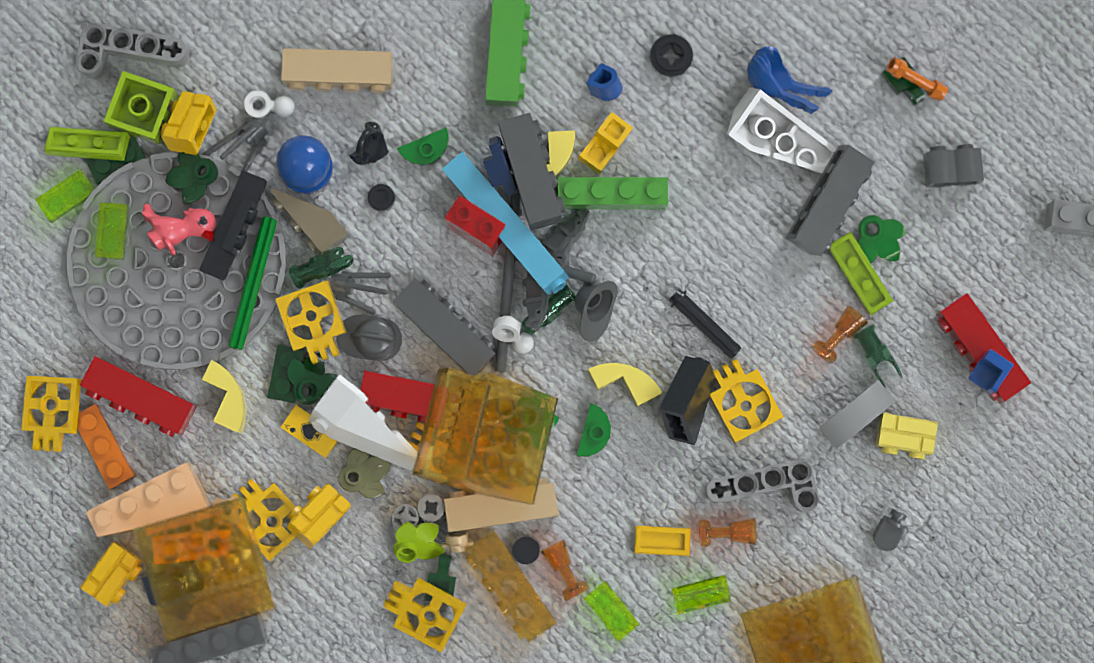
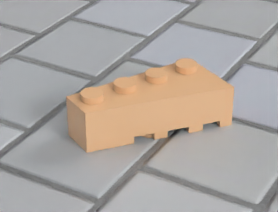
M187 462L86 511L97 537L112 536L215 513L192 464Z

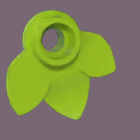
M406 522L399 526L395 533L397 541L393 545V552L397 559L404 563H410L417 558L430 560L442 555L445 552V548H441V545L434 541L439 531L438 525L422 523L415 527L411 523Z

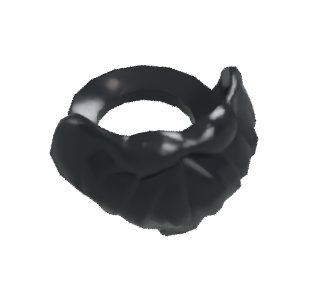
M372 121L365 123V130L358 140L356 151L349 154L356 164L367 165L369 163H376L388 155L389 150L387 149L379 124Z

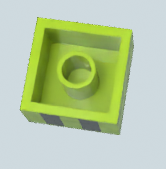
M122 71L103 122L111 129L127 132L131 136L161 146L163 140L161 128L164 123H168L171 116V106L174 101L178 100L179 94L174 88Z

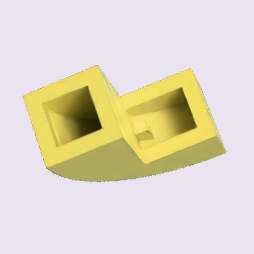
M575 130L548 132L550 161L546 166L548 172L554 171L556 179L565 170L572 157Z
M211 360L202 380L227 391L213 422L242 434L247 416L246 399L243 390L236 378L226 368Z
M606 363L588 369V373L597 391L622 378L636 407L662 395V391L656 382L646 373L633 366L621 363Z

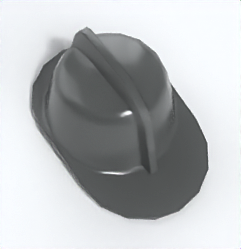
M595 281L594 284L584 282L576 294L575 307L581 314L579 331L585 341L592 342L597 340L604 334L609 325L618 294V287L612 281L602 283Z
M353 315L346 318L343 324L347 333L337 336V343L345 354L354 358L374 361H386L393 358L399 352L402 345V334L399 327L393 321L368 315Z

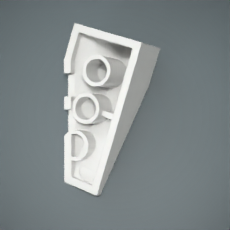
M749 88L734 109L727 132L731 138L747 150L819 173H823L836 150V147L762 90Z
M339 375L314 408L309 422L312 423L318 432L326 434L331 439L411 471L418 461L420 454L398 431L390 430L384 422L385 416L380 411L374 413L365 403L368 398L358 388Z

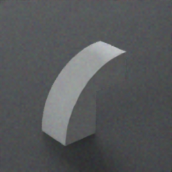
M877 380L819 428L837 449L890 407L895 400L881 382Z

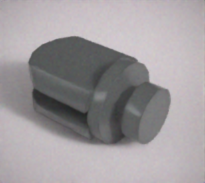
M893 508L890 512L892 516L884 515L873 533V541L876 546L884 551L894 550L905 533L906 526L901 521H905L907 516Z

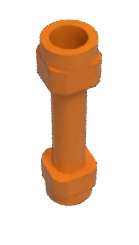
M893 57L887 64L886 71L891 73L892 76L897 79L903 77L926 90L930 98L941 101L946 96L948 87L936 79L931 81L908 68L906 61Z

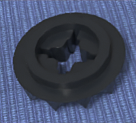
M676 34L661 36L654 42L650 50L652 67L660 75L670 78L683 75L690 68L693 61L691 45L685 38ZM671 45L675 55L683 56L675 58L672 66H670L668 58L663 56L668 54Z

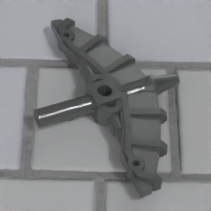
M578 209L575 211V216L563 225L559 223L557 225L558 229L546 240L542 239L540 243L566 272L569 278L594 284L596 281L595 273L570 267L567 259L572 249L571 246L581 237L582 232L586 229V222L590 215L589 210L584 209L580 211ZM527 271V278L522 280V284L526 285V299L522 303L523 306L527 307L529 317L526 321V326L538 331L542 321L546 318L550 294L547 295Z

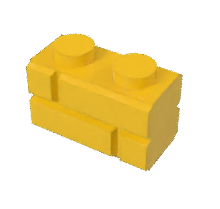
M182 91L178 101L173 102L169 121L164 123L161 128V137L170 151L184 152L191 155L198 154L217 111L211 97Z
M328 483L322 489L317 485L306 497L309 502L303 508L298 505L288 516L291 520L287 525L288 530L309 549H312L351 507V504Z
M113 541L80 588L106 607L111 606L113 603L117 605L127 592L124 590V587L129 580L134 582L141 574L143 568L140 565L143 560L119 542Z

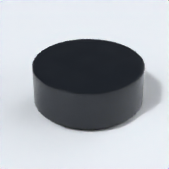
M386 184L373 186L368 193L370 206L378 212L390 210L395 203V194L392 188Z
M521 537L514 543L512 553L515 560L519 563L531 564L539 557L540 547L533 538Z

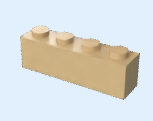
M283 48L281 81L284 86H288V89L293 91H302L304 87H315L316 91L329 92L332 88H342V91L350 93L359 92V89H370L369 92L386 93V89L392 90L393 54L392 52Z
M548 478L532 480V486L521 487L520 482L505 484L504 490L493 491L492 486L478 488L477 494L466 496V491L449 493L450 498L444 499L448 531L456 532L559 516L554 482L548 483Z

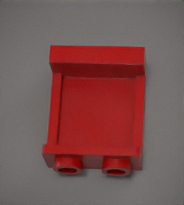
M458 196L444 218L447 228L493 257L503 242L499 236L505 228V223L464 197Z

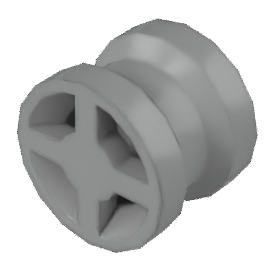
M434 494L422 497L417 506L420 517L429 522L440 520L446 511L443 499Z
M401 504L393 510L392 523L397 529L406 522L417 527L420 522V515L414 506Z

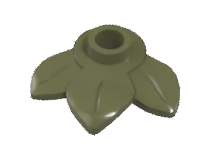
M354 448L347 456V466L339 473V484L345 491H358L365 498L374 499L382 496L385 490L379 481L388 474L391 463L378 457H371L370 454ZM355 474L358 479L357 482L349 481L348 475Z

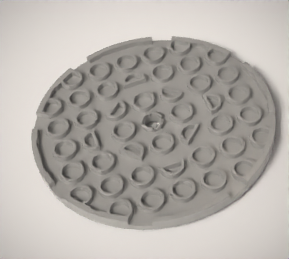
M180 152L150 155L151 157L134 163H128L116 170L93 190L82 206L68 241V283L78 312L87 326L105 345L131 361L153 368L167 370L200 368L209 365L211 360L218 362L239 351L229 347L228 342L263 216L276 219L277 225L244 346L252 341L269 321L277 307L275 299L281 297L287 269L285 237L277 214L264 194H262L256 208L258 210L257 217L253 225H249L246 231V243L241 251L238 250L225 281L200 271L211 241L202 237L191 236L175 245L176 254L179 253L184 256V263L182 267L173 268L170 265L172 255L168 249L164 247L159 251L148 238L146 233L153 229V227L142 216L144 204H150L155 214L159 216L180 219L185 217L183 211H188L189 208L207 209L214 214L216 219L213 235L215 234L241 172L224 162L199 154L201 158L210 159L217 165L218 177L215 182L207 185L205 195L200 200L191 204H183L182 189L171 187L165 182L169 171L180 165L178 162V154ZM206 167L202 169L200 175L206 173Z

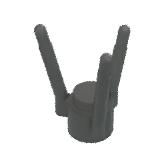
M252 118L248 123L245 121L237 130L204 151L202 155H210L240 135L241 137L220 155V159L224 160L244 141L250 146L255 143L256 146L241 172H247L260 149L267 143L264 137L269 132L259 121Z
M342 270L341 274L333 272L330 286L333 294L336 295V300L346 302L374 315L376 313L374 309L347 295H352L354 289L387 295L388 290L356 284L355 279L351 278H390L391 274L347 272Z

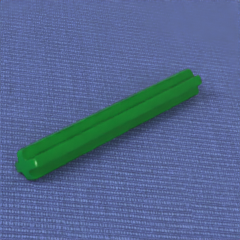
M263 216L228 342V346L233 349L242 350L245 344L277 225V220L271 217Z

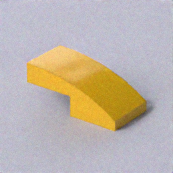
M611 112L596 131L595 136L581 152L578 160L600 175L634 127Z

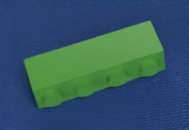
M493 0L486 105L518 107L519 99L524 100L525 83H520L521 73H526L527 57H522L523 46L528 47L529 30H524V21L530 20L531 4H527L526 0Z
M558 177V197H562L565 210H666L668 206V177Z

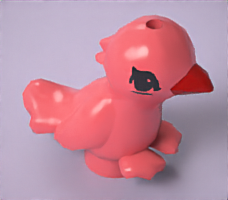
M144 204L142 211L144 220L153 227V229L146 233L148 238L159 251L166 247L172 256L176 255L174 246L181 243L187 237L197 236L212 242L214 238L213 231L216 227L214 214L207 209L189 208L188 211H183L185 216L183 219L159 216L155 214L150 204Z

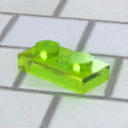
M80 169L37 197L35 201L49 222L53 223L85 202L93 192L94 187Z
M99 202L95 248L96 258L124 260L128 204Z
M725 575L671 588L677 615L731 601L728 581Z
M606 581L584 597L585 601L618 642L640 625Z

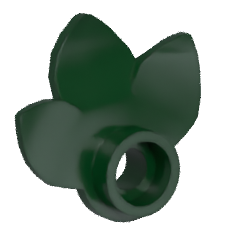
M182 152L178 154L180 165L169 171L165 182L171 187L182 189V202L186 205L200 200L205 195L207 185L215 182L218 177V168L212 160L201 158L199 154L191 155ZM206 167V173L200 175L202 169Z
M316 353L319 363L312 364L309 356L304 360L303 364L296 359H291L287 367V377L293 385V397L301 405H311L319 397H323L339 376L337 374L325 373L324 361L320 353ZM304 386L309 390L307 397L302 394Z

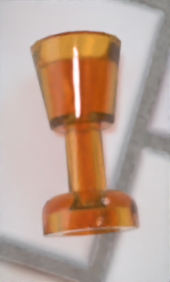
M847 305L835 325V333L826 343L818 340L811 347L823 360L833 364L837 359L834 349L844 338L849 339L868 322L858 311Z
M755 518L732 522L729 527H711L708 520H699L700 547L709 546L712 538H730L731 542L756 545Z
M564 539L540 551L553 570H559L566 583L567 588L562 592L565 601L590 589L585 581H576L569 567L571 559Z

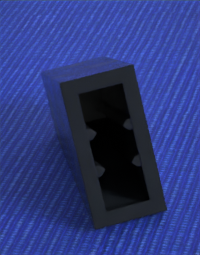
M684 357L659 407L669 438L694 446L715 380L711 363L704 358Z

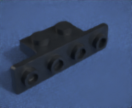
M246 171L241 172L216 229L214 238L201 264V272L222 281L226 280L238 250L241 251L246 243V231L249 225H253L257 217L258 210L256 208L267 185L265 179Z

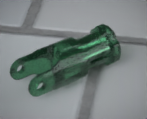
M336 247L311 257L309 262L298 266L295 264L291 266L289 273L294 285L300 289L310 281L315 279L322 280L350 267L354 259L351 255L342 257L344 249Z
M567 284L560 291L549 296V308L546 318L542 321L539 329L551 324L561 315V311L567 305L575 301L576 295ZM527 316L522 321V327L526 333L534 334L536 331L526 326V321L529 319Z
M871 324L852 336L860 342L866 353L864 357L877 379L886 388L877 369V365L881 361L886 360L892 363L901 379L903 377L887 345L882 344L874 330L876 328L875 324Z

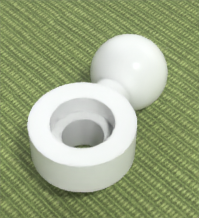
M263 91L250 92L244 100L246 113L255 119L265 118L270 111H274L280 117H288L295 108L294 102L290 97L279 96L275 100H270V97ZM259 101L263 104V108L255 110L253 104Z
M502 316L495 319L492 334L496 339L503 342H512L513 349L520 354L530 352L534 345L530 334L520 332L521 324L515 318Z

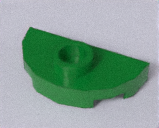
M447 127L400 146L397 150L403 159L412 164H418L419 166L433 164L442 158L449 142Z
M592 403L589 407L577 452L579 457H589L597 454L606 446L610 438L611 425L607 414L600 407Z

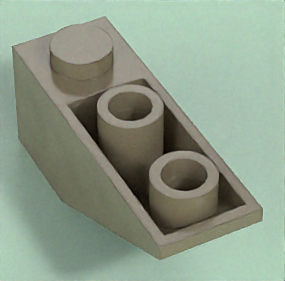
M272 188L270 190L274 196L271 199L272 203L281 213L284 210L288 212L292 217L288 222L297 233L303 230L309 238L305 242L315 254L320 251L325 257L349 237L348 232L330 211Z

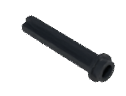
M679 288L669 299L672 303L671 307L675 306L725 355L731 359L735 357L741 350V346L686 295V290L683 292Z

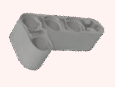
M90 23L83 28L76 65L86 77L97 79L104 74L108 55L171 67H182L189 62L190 52L185 43L175 37ZM102 33V39L98 43L90 42L93 34ZM121 38H129V43L126 47L117 48V43ZM147 43H156L153 52H143V48ZM177 48H179L181 54L177 53L175 57H173L170 52H176ZM96 59L97 64L93 69H85V64L88 60Z
M794 460L718 477L709 481L705 487V495L713 503L727 502L788 488L791 503L797 511H812L819 503L813 469L804 460ZM795 465H800L805 469L806 475L803 480H796L793 477L792 469ZM768 471H774L778 474L779 481L776 486H769L766 483L765 475ZM741 477H747L751 480L752 488L749 492H742L739 489L738 481ZM728 479H732V490L735 496H731V490L721 493V498H718L717 494L711 493V489L715 488V483H718L719 487L730 485ZM801 492H807L811 495L812 502L809 507H802L799 504L798 497Z

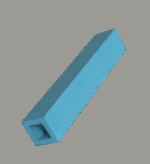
M463 151L442 168L444 173L468 201L505 223V228L499 238L547 295L552 292L557 293L566 285V280L569 278L566 272Z

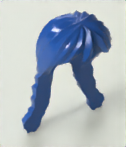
M771 46L758 49L748 63V80L755 89H760L768 96L779 98L790 106L803 109L804 112H808L811 115L819 107L795 94L808 95L810 97H827L833 91L829 87L796 82L783 64L778 49Z

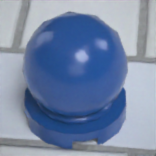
M295 136L287 140L277 153L276 168L278 174L290 190L298 194L310 195L328 185L333 175V162L330 153L320 140L312 136Z

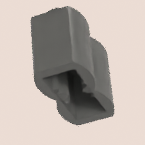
M973 144L958 145L957 150H946V146H934L923 155L926 188L977 185L984 181L981 148H973Z

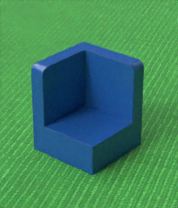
M990 349L985 351L968 379L989 394H993L998 390L1014 364Z

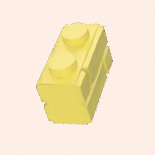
M882 413L879 416L875 447L882 448L881 453L898 455V451L909 452V458L925 460V455L930 456L934 453L938 422Z

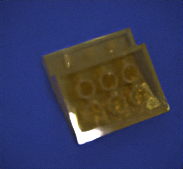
M451 367L438 369L412 475L468 492L534 505L558 398L492 373L470 375Z
M244 496L134 529L167 643L275 610L274 601L267 582V571Z
M857 576L820 586L740 613L756 663H885Z

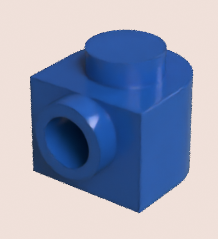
M600 63L597 69L590 74L586 82L591 95L603 101L616 99L623 90L616 70L603 63Z

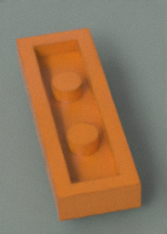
M94 404L79 412L77 429L108 488L112 490L136 477L98 404Z

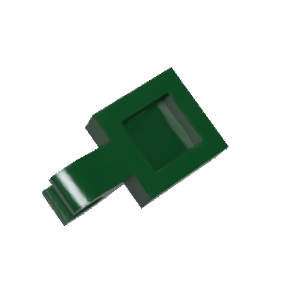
M902 57L901 59L907 62L908 68L915 71L906 58ZM886 69L881 73L895 94L898 96L904 91L914 106L922 102L923 98L926 97L922 89L903 77L897 79Z
M442 554L439 556L437 573L429 572L427 582L454 596L457 577L449 576L452 556ZM425 593L424 601L431 602L433 596Z

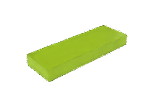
M50 127L44 152L46 155L124 161L130 136L127 132Z
M851 231L832 243L829 250L870 316L894 302Z

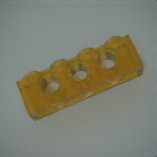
M492 531L467 548L469 555L466 556L467 561L474 571L478 568L485 576L481 580L490 594L495 591L500 599L496 604L505 617L509 614L516 623L512 628L520 640L526 638L530 642L556 624V621L495 531ZM496 556L501 560L502 567L498 572L492 573L487 570L486 561L489 557ZM507 579H511L517 584V592L512 596L505 595L501 590L502 583ZM521 603L530 604L533 608L531 617L527 619L520 618L517 614L518 605Z

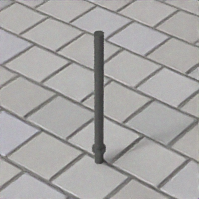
M519 193L510 195L509 206L519 217L522 216L523 210L520 209L521 199ZM507 246L505 249L499 317L511 316L516 257ZM498 339L495 372H506L508 342Z

